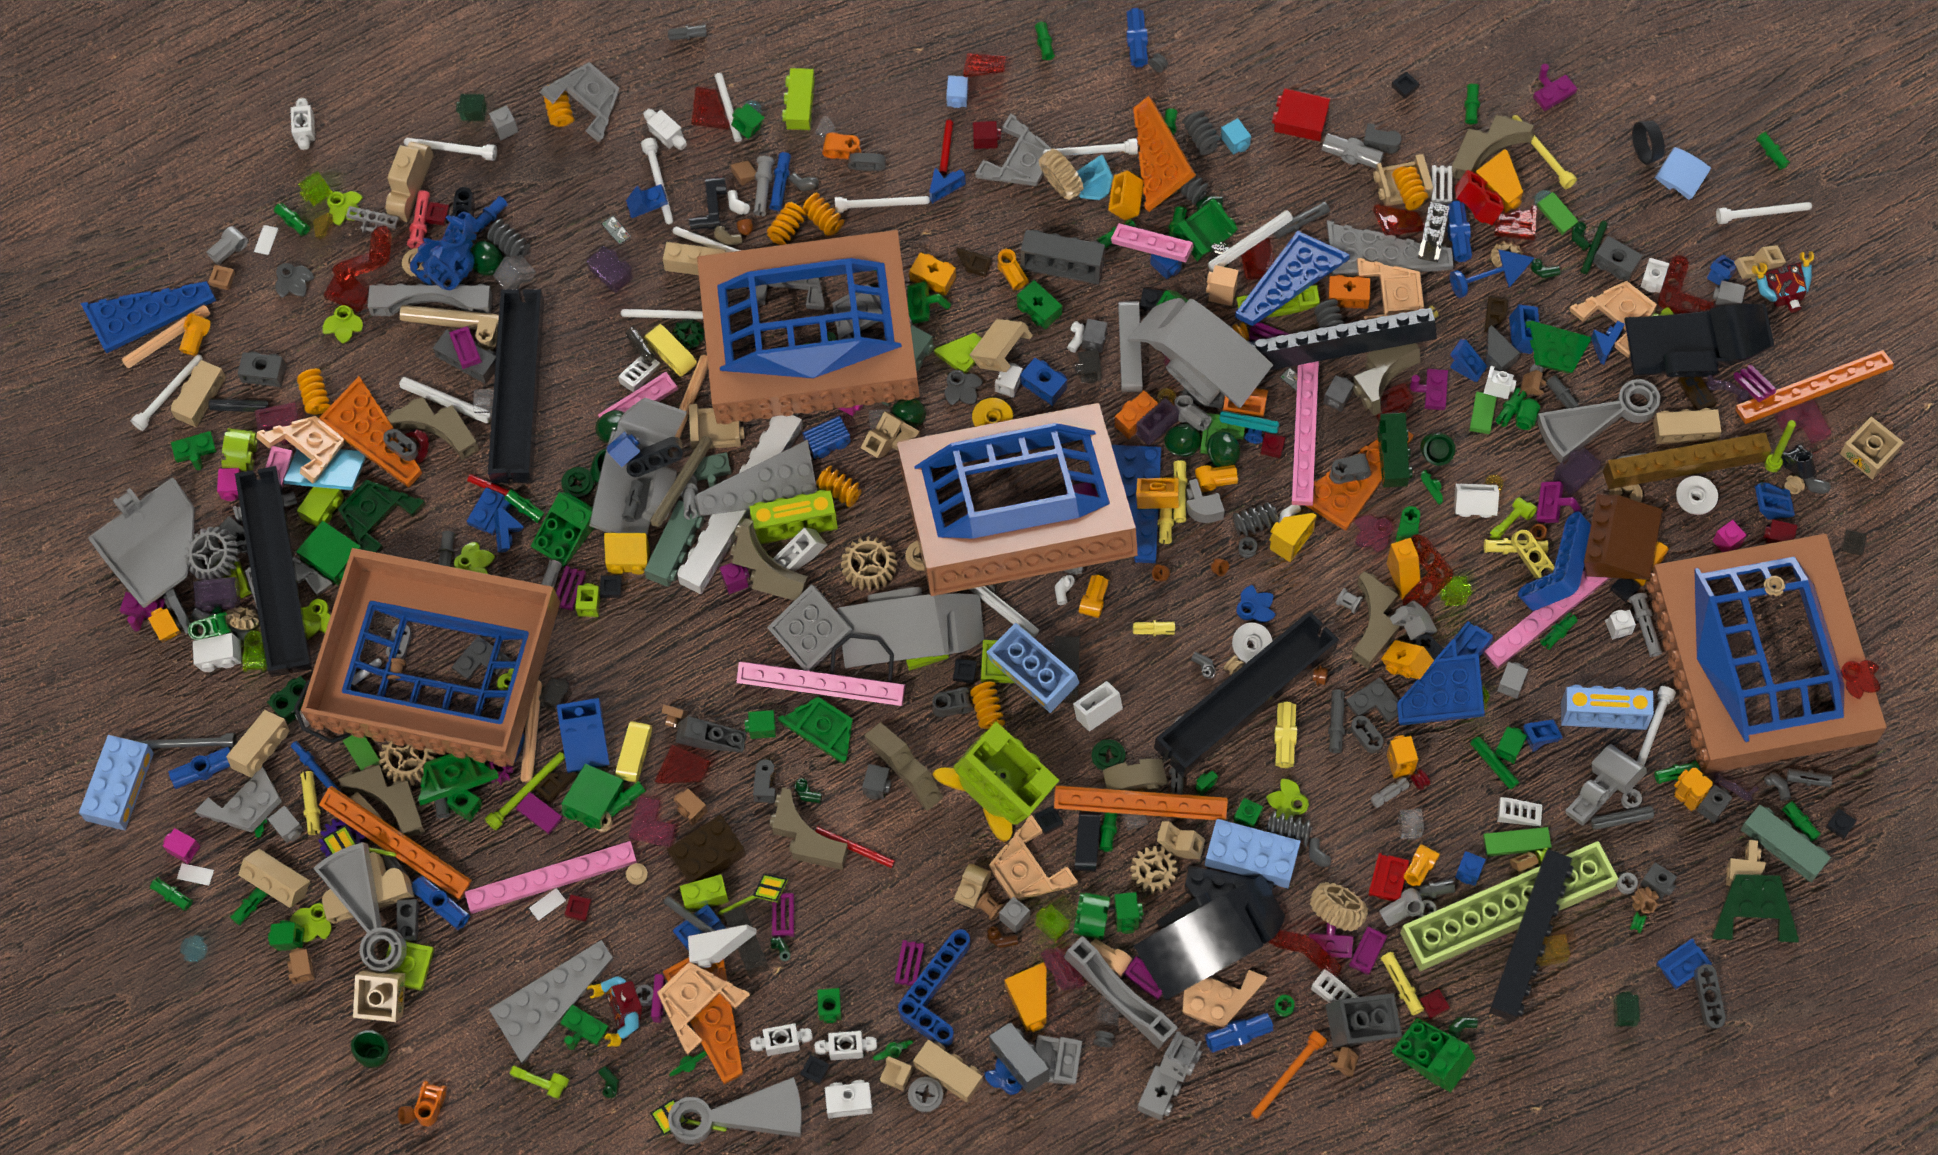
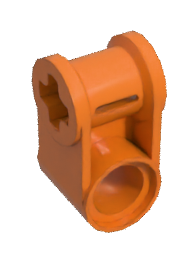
M837 133L826 134L822 151L825 157L848 160L850 152L861 153L858 137Z
M428 1081L423 1082L414 1110L415 1116L421 1125L428 1127L436 1122L441 1105L445 1100L447 1086L442 1085L438 1087L429 1084ZM430 1110L431 1113L428 1117H421L423 1111Z

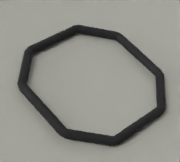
M848 634L832 648L830 674H834L836 650L848 639L856 638L878 641L890 655L888 682H892L894 654L880 637Z
M308 680L294 707L301 729L329 743L350 737L351 733H347L330 739L305 727L298 708L307 692L310 680ZM351 684L350 688L359 692L357 686Z

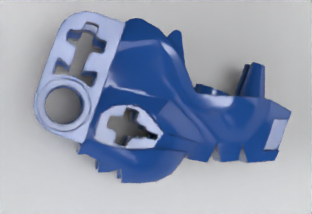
M462 212L457 217L447 215L446 219L450 224L446 228L442 240L424 238V243L418 247V253L410 262V269L427 286L438 285L443 290L451 291L456 288L464 277H467L469 271H472L474 256L470 251L473 245L471 240L476 239L474 232L479 231L481 223L467 212ZM417 262L422 263L421 266L424 268V271L420 269L417 270ZM447 279L451 280V284L448 287L444 285Z

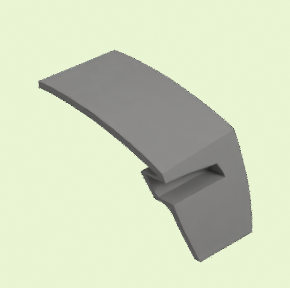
M1177 298L1152 308L1127 339L1128 342H1147L1168 357L1171 361L1166 366L1167 371L1205 406H1209L1221 391L1238 408H1241L1273 366L1266 357L1241 335L1194 299H1189L1186 303L1182 298Z
M643 398L621 416L618 421L617 430L612 431L608 445L624 431L629 436L633 434L640 442L638 444L639 449L669 437H675L687 411ZM606 450L589 526L607 533H646L648 535L650 519L675 481L677 470L664 466L640 477H632L627 473L626 464L621 467ZM651 455L650 458L658 459L659 456ZM636 462L631 464L633 467L640 466V464ZM638 480L644 483L640 498L642 502L637 509L635 521L627 522L622 519L626 505L625 498L629 495L631 482Z
M911 587L868 595V603L837 608V612L853 629L850 634L880 637L893 652L894 661L960 653L973 648L984 640L980 595L941 594L931 596L930 594L922 595L921 587ZM850 638L842 645L845 668L890 661V655L876 640Z

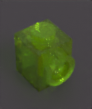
M318 171L307 176L298 184L302 189L299 192L305 202L309 200L313 206L333 193Z
M1467 576L1445 577V581L1439 584L1440 600L1445 602V606L1466 605L1468 596H1471L1472 593L1471 583H1467Z
M1051 904L1047 908H1041L1035 916L1036 926L1053 942H1056L1070 928V921Z

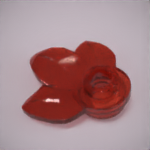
M1869 660L1859 663L1856 661L1846 662L1841 668V674L1846 680L1847 691L1857 699H1861L1864 692L1875 693L1880 691V684L1874 676L1879 666ZM1848 670H1853L1855 675L1850 674Z

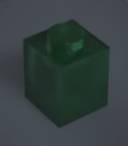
M460 94V101L456 102V112L459 113L461 121H485L487 103L484 94Z
M1620 992L1619 995H1616L1613 1000L1614 1025L1637 1026L1640 1022L1639 995H1632L1631 992Z

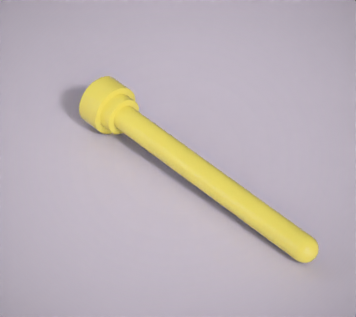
M1514 115L1512 117L1513 120L1522 122L1519 116ZM1534 135L1531 144L1558 174L1559 183L1562 187L1568 189L1573 186L1577 178L1572 172L1565 171Z

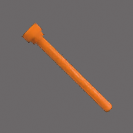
M1313 1031L1309 1035L1308 1045L1251 1112L1255 1119L1261 1116L1314 1050L1317 1051L1319 1048L1322 1049L1327 1040L1320 1033Z

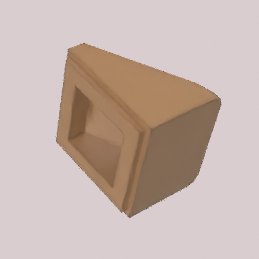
M749 161L731 165V171L741 186L755 179L756 171Z

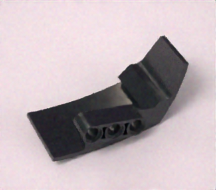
M1764 304L1724 305L1710 308V311L1624 318L1633 375L1666 374V377H1710L1719 373L1718 368H1725L1740 363L1775 346L1766 305Z
M1263 875L1213 901L1207 892L1158 919L1156 923L1160 931L1135 944L1134 948L1159 990H1162L1165 1000H1168L1263 947V944L1272 940L1280 931L1285 914Z

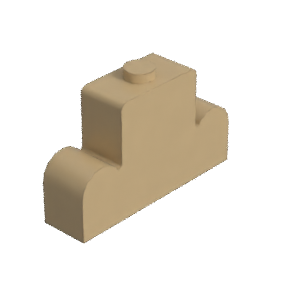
M412 141L409 142L408 146L400 145L388 174L391 192L386 200V211L388 215L399 217L400 221L408 222L417 200V193L422 187L434 156L429 145Z
M375 852L369 853L379 909L395 904L397 900L413 898L414 894L409 876L396 868L386 871L383 858ZM331 889L324 893L322 903L326 920L336 924L354 918Z

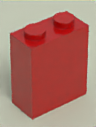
M1284 88L1282 96L1278 95L1276 107H1279L1278 112H1274L1272 124H1275L1274 132L1320 142L1329 110L1330 98Z

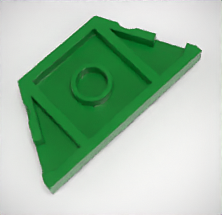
M1526 321V328H1530L1533 338L1530 340V344L1534 351L1535 364L1566 374L1573 373L1589 345L1591 337L1535 321Z
M816 697L809 701L808 704L795 708V711L790 714L782 715L778 718L780 724L844 765L846 764L853 725L851 717L820 697Z
M453 754L425 762L424 776L421 780V793L418 797L419 804L421 806L498 779V772L495 769L491 770L485 766V763L477 762L471 757L461 759L453 756Z

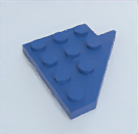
M1452 639L1436 657L1421 679H1417L1397 702L1399 725L1484 717L1485 710L1479 653L1458 656L1456 639Z

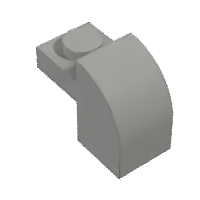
M1197 479L1189 480L1188 489H1186L1188 498L1186 511L1189 516L1201 523L1223 520L1224 508L1219 493L1203 497Z
M1415 601L1398 608L1395 611L1396 613L1390 617L1393 625L1404 626L1411 641H1417L1421 635L1431 636L1437 632L1427 611Z

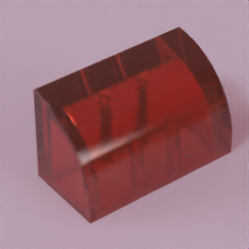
M1269 237L1241 255L1246 279H1261L1273 264L1274 258Z

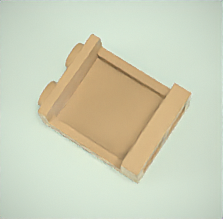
M1423 154L1416 155L1414 162L1383 168L1381 163L1376 165L1373 177L1375 183L1379 184L1378 195L1380 200L1384 201L1385 207L1403 203L1397 185L1392 178V172L1403 166H1413L1417 169L1420 180L1423 182L1422 185L1425 187V192L1428 193V198L1432 197L1433 185Z
M996 319L970 353V356L980 369L1007 372L1011 366L1005 359L1006 355L1019 338L1031 339L1033 335L1024 322Z
M689 404L692 450L695 449L703 436L711 438L712 445L709 449L741 446V439H745L744 427H740V421L730 424H717L713 408L698 409L697 404Z

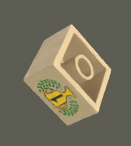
M1870 417L1845 443L1840 454L1873 480L1898 454L1904 442L1873 417Z
M366 969L358 972L355 975L353 1018L396 1022L403 1017L405 973Z

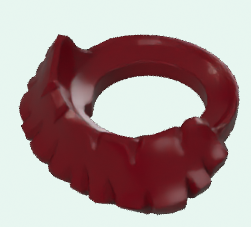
M421 430L408 432L405 434L406 437H414L419 442L418 455L414 460L417 464L421 463L428 453V437Z

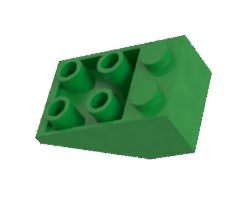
M559 492L531 547L566 567L594 529V527L589 526L593 507L569 493Z
M1418 1018L1415 1019L1391 1051L1393 1055L1429 1081L1450 1093L1476 1059L1468 1044Z

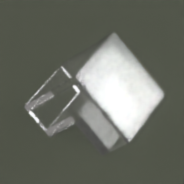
M519 255L504 257L493 276L504 289H518L522 282H530L536 272L523 256Z

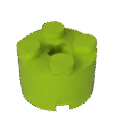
M228 428L222 447V453L226 457V460H222V468H239L240 471L254 470L255 460L252 459L253 452H257L258 448L256 433Z

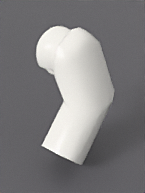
M729 191L728 201L730 210L741 215L748 214L750 211L749 204L738 200L737 191Z
M1075 321L1070 328L1071 331L1075 332V336L1067 346L1068 350L1073 353L1082 344L1085 326L1078 321Z
M1290 505L1282 510L1279 523L1284 517L1294 516L1300 512V506Z
M1072 575L1063 576L1054 587L1058 605L1067 603L1066 592L1075 583Z

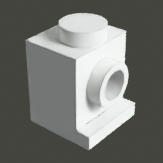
M1649 258L1641 288L1649 292L1660 293L1669 263Z
M1009 363L1011 366L1007 372H1000L998 380L996 379L995 392L1014 398L1020 385V374L1023 370L1017 364Z
M1491 366L1484 394L1508 399L1509 392H1514L1517 380H1513V374L1494 370L1495 367Z
M1617 610L1610 615L1609 619H1605L1612 640L1632 634L1636 626L1630 610Z

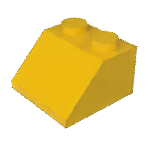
M1309 513L1284 517L1280 523L1276 522L1270 531L1272 533L1269 539L1271 541L1270 550L1291 562L1314 532L1317 515Z
M604 533L605 563L608 572L617 575L623 572H632L637 575L643 574L650 560L651 551L646 533Z

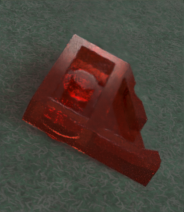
M967 53L963 77L1002 73L1005 70L1006 56Z
M696 87L691 125L729 129V121L725 118L724 109L718 101L719 97L715 89Z
M1374 205L1373 212L1385 236L1423 231L1424 224L1418 212Z
M1533 205L1529 210L1522 212L1518 209L1511 213L1500 214L1495 221L1494 236L1534 240L1537 205Z
M340 263L323 296L329 301L349 306L351 309L361 312L369 297V293L350 271Z
M1405 383L1383 392L1380 401L1381 413L1375 415L1378 421L1381 414L1405 413L1412 405L1414 398Z
M671 745L654 782L657 784L702 782L711 762Z

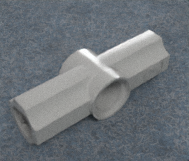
M1331 134L1326 135L1322 146V151L1340 156L1344 162L1352 165L1361 163L1376 168V165L1382 162L1384 155L1383 151L1367 147L1359 139L1350 138L1346 140Z

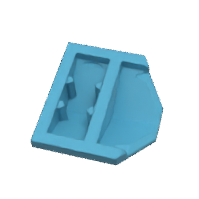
M1101 154L1076 171L1083 183V190L1079 194V197L1082 199L1101 200L1109 194L1114 177L1104 156Z

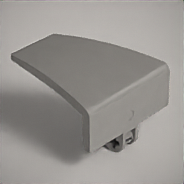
M170 478L141 500L138 499L130 488L127 489V493L118 499H113L121 514L88 537L109 568L143 608L187 578L189 565L186 564L189 559H186L184 556L189 554V551L185 548L191 546L189 540H193L194 506L174 478Z

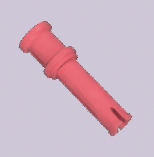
M421 190L417 193L414 221L409 227L411 233L410 239L407 241V246L412 249L418 248L424 243V235L427 233L425 217L430 193Z

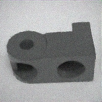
M1367 123L1364 145L1384 153L1394 154L1400 149L1401 135L1397 131L1385 132L1375 130V124Z
M761 760L756 765L753 790L754 802L775 803L776 801L775 788H771L776 774L774 764L770 760Z
M397 900L398 932L405 941L418 940L420 903L417 900Z

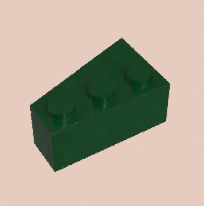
M1406 413L1381 414L1377 436L1383 488L1408 486L1409 479H1412V466H1409L1408 461L1411 454L1407 444L1409 434L1406 427Z

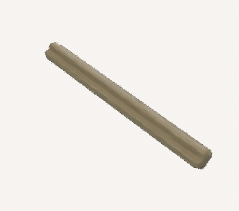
M703 436L651 517L652 526L660 527L712 445L710 437Z

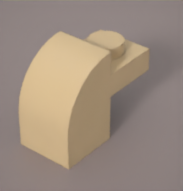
M1778 245L1762 247L1754 256L1740 257L1734 263L1742 279L1751 278L1755 282L1758 276L1752 272L1753 266H1757L1760 272L1761 267L1759 264L1765 263L1768 271L1782 267L1786 261Z
M884 411L876 429L869 430L861 449L877 458L884 457L891 450L892 443L901 428L900 425L904 421L888 411Z
M1162 821L1157 842L1162 845L1161 849L1164 848L1166 853H1171L1173 856L1186 859H1200L1205 839L1195 831L1179 830L1172 823Z
M1748 841L1745 846V860L1730 859L1727 864L1726 886H1730L1734 874H1762L1766 862H1758L1761 858V849L1758 848V841Z
M969 863L963 873L954 901L974 909L980 894L983 895L991 877V871Z

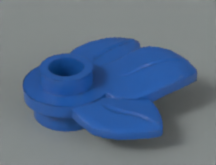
M1253 585L1246 587L1241 593V602L1237 605V615L1243 620L1254 619L1257 622L1272 620L1275 617V613L1269 608L1273 601V594L1257 593ZM1248 608L1251 612L1245 613L1243 609Z
M997 1058L996 1069L984 1073L986 1081L992 1087L1002 1088L1007 1094H1017L1022 1089V1086L1001 1060Z

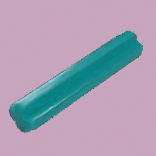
M1222 411L1220 414V422L1275 434L1279 430V422L1229 411Z

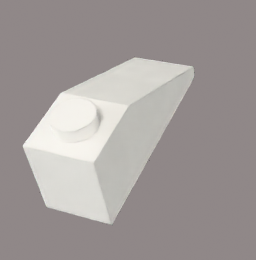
M803 528L773 560L795 572L814 559L827 544L815 529Z
M742 925L688 936L689 961L700 968L711 967V964L720 962L757 934V929L749 925Z

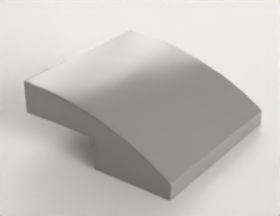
M1037 1035L1035 1044L1037 1055L1041 1059H1045L1050 1066V1080L1047 1082L1076 1084L1082 1041L1064 1037L1058 1039Z

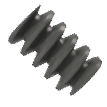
M1203 110L1187 115L1182 123L1185 129L1188 130V134L1192 137L1200 154L1206 155L1217 149L1220 137L1215 135L1216 130L1212 129L1213 125L1211 123H1208L1209 118L1204 117L1205 112Z
M1195 173L1196 176L1178 189L1182 195L1186 196L1189 201H1192L1193 205H1196L1199 200L1206 196L1209 186L1208 183L1201 185L1203 182L1202 178L1196 180L1197 173Z
M503 219L497 220L488 232V240L514 262L522 260L530 250L531 245L526 244L527 240L521 238V234H515V229H510V225L504 224Z
M1336 299L1326 300L1314 309L1319 328L1345 324L1344 321H1341L1343 316L1339 313L1340 307L1337 306L1338 301Z
M1268 502L1264 503V508L1261 505H1257L1256 511L1251 507L1248 509V513L1245 510H1242L1240 515L1237 512L1233 513V523L1239 537L1240 532L1248 536L1249 529L1255 534L1256 527L1260 531H1264V524L1271 529V522H1279L1274 505H1270Z
M1273 811L1270 815L1266 832L1279 833L1280 836L1296 838L1299 841L1304 840V846L1307 847L1312 827H1310V820L1308 819L1303 825L1300 817L1294 822L1293 815H1290L1285 820V813H1282L1277 818L1276 811Z

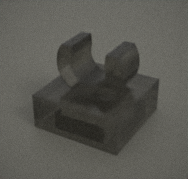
M1223 241L1220 242V245L1213 243L1209 262L1228 250L1229 243Z
M1846 529L1841 551L1862 556L1867 534Z

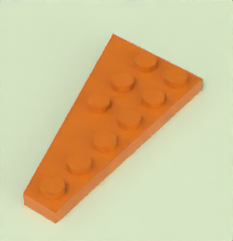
M1148 96L1136 105L1133 111L1135 127L1138 129L1137 144L1140 146V152L1138 153L1141 177L1144 180L1145 209L1150 212L1196 176L1154 101Z
M360 376L319 417L321 421L343 437L344 441L408 488L422 474L415 460H403L386 447L383 436L385 432L394 428ZM391 437V438L389 439L390 442L393 440V441H395L397 444L399 443L398 440H397V438L393 439V438Z
M1408 432V434H1409V439H1408V441H1407V444H1408V445L1410 444V442L1412 441V439H1413V437H1414V435L1411 434L1410 432ZM1378 438L1357 453L1366 455L1372 473L1370 477L1359 481L1355 480L1336 484L1331 481L1329 471L1320 480L1314 481L1313 506L1306 507L1347 531L1382 482Z
M689 957L662 971L667 982L690 962ZM724 959L718 963L711 964V967L702 968L714 974V976L727 981ZM718 994L690 1021V1024L695 1033L702 1039L701 1044L722 1083L725 1085L743 1075L732 1005L721 994Z

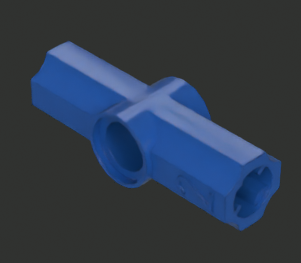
M1132 8L1130 11H1127V46L1130 48L1131 65L1135 67H1143L1148 64L1146 47L1148 45L1147 29L1144 25L1143 10L1139 8Z
M1453 201L1447 204L1446 207L1449 222L1448 239L1452 243L1454 260L1466 262L1472 257L1470 224L1466 220L1464 203Z
M226 747L207 756H196L190 763L168 771L175 789L199 779L208 780L214 773L231 767L226 757L231 751L230 748ZM206 765L204 770L198 771L200 766Z
M424 876L417 878L413 882V893L455 929L459 930L468 923L470 915ZM439 900H444L441 906H436Z
M1263 1013L1246 1020L1240 1019L1228 1023L1227 1027L1205 1034V1040L1210 1051L1216 1052L1230 1046L1246 1044L1252 1041V1038L1273 1031V1024L1268 1013Z

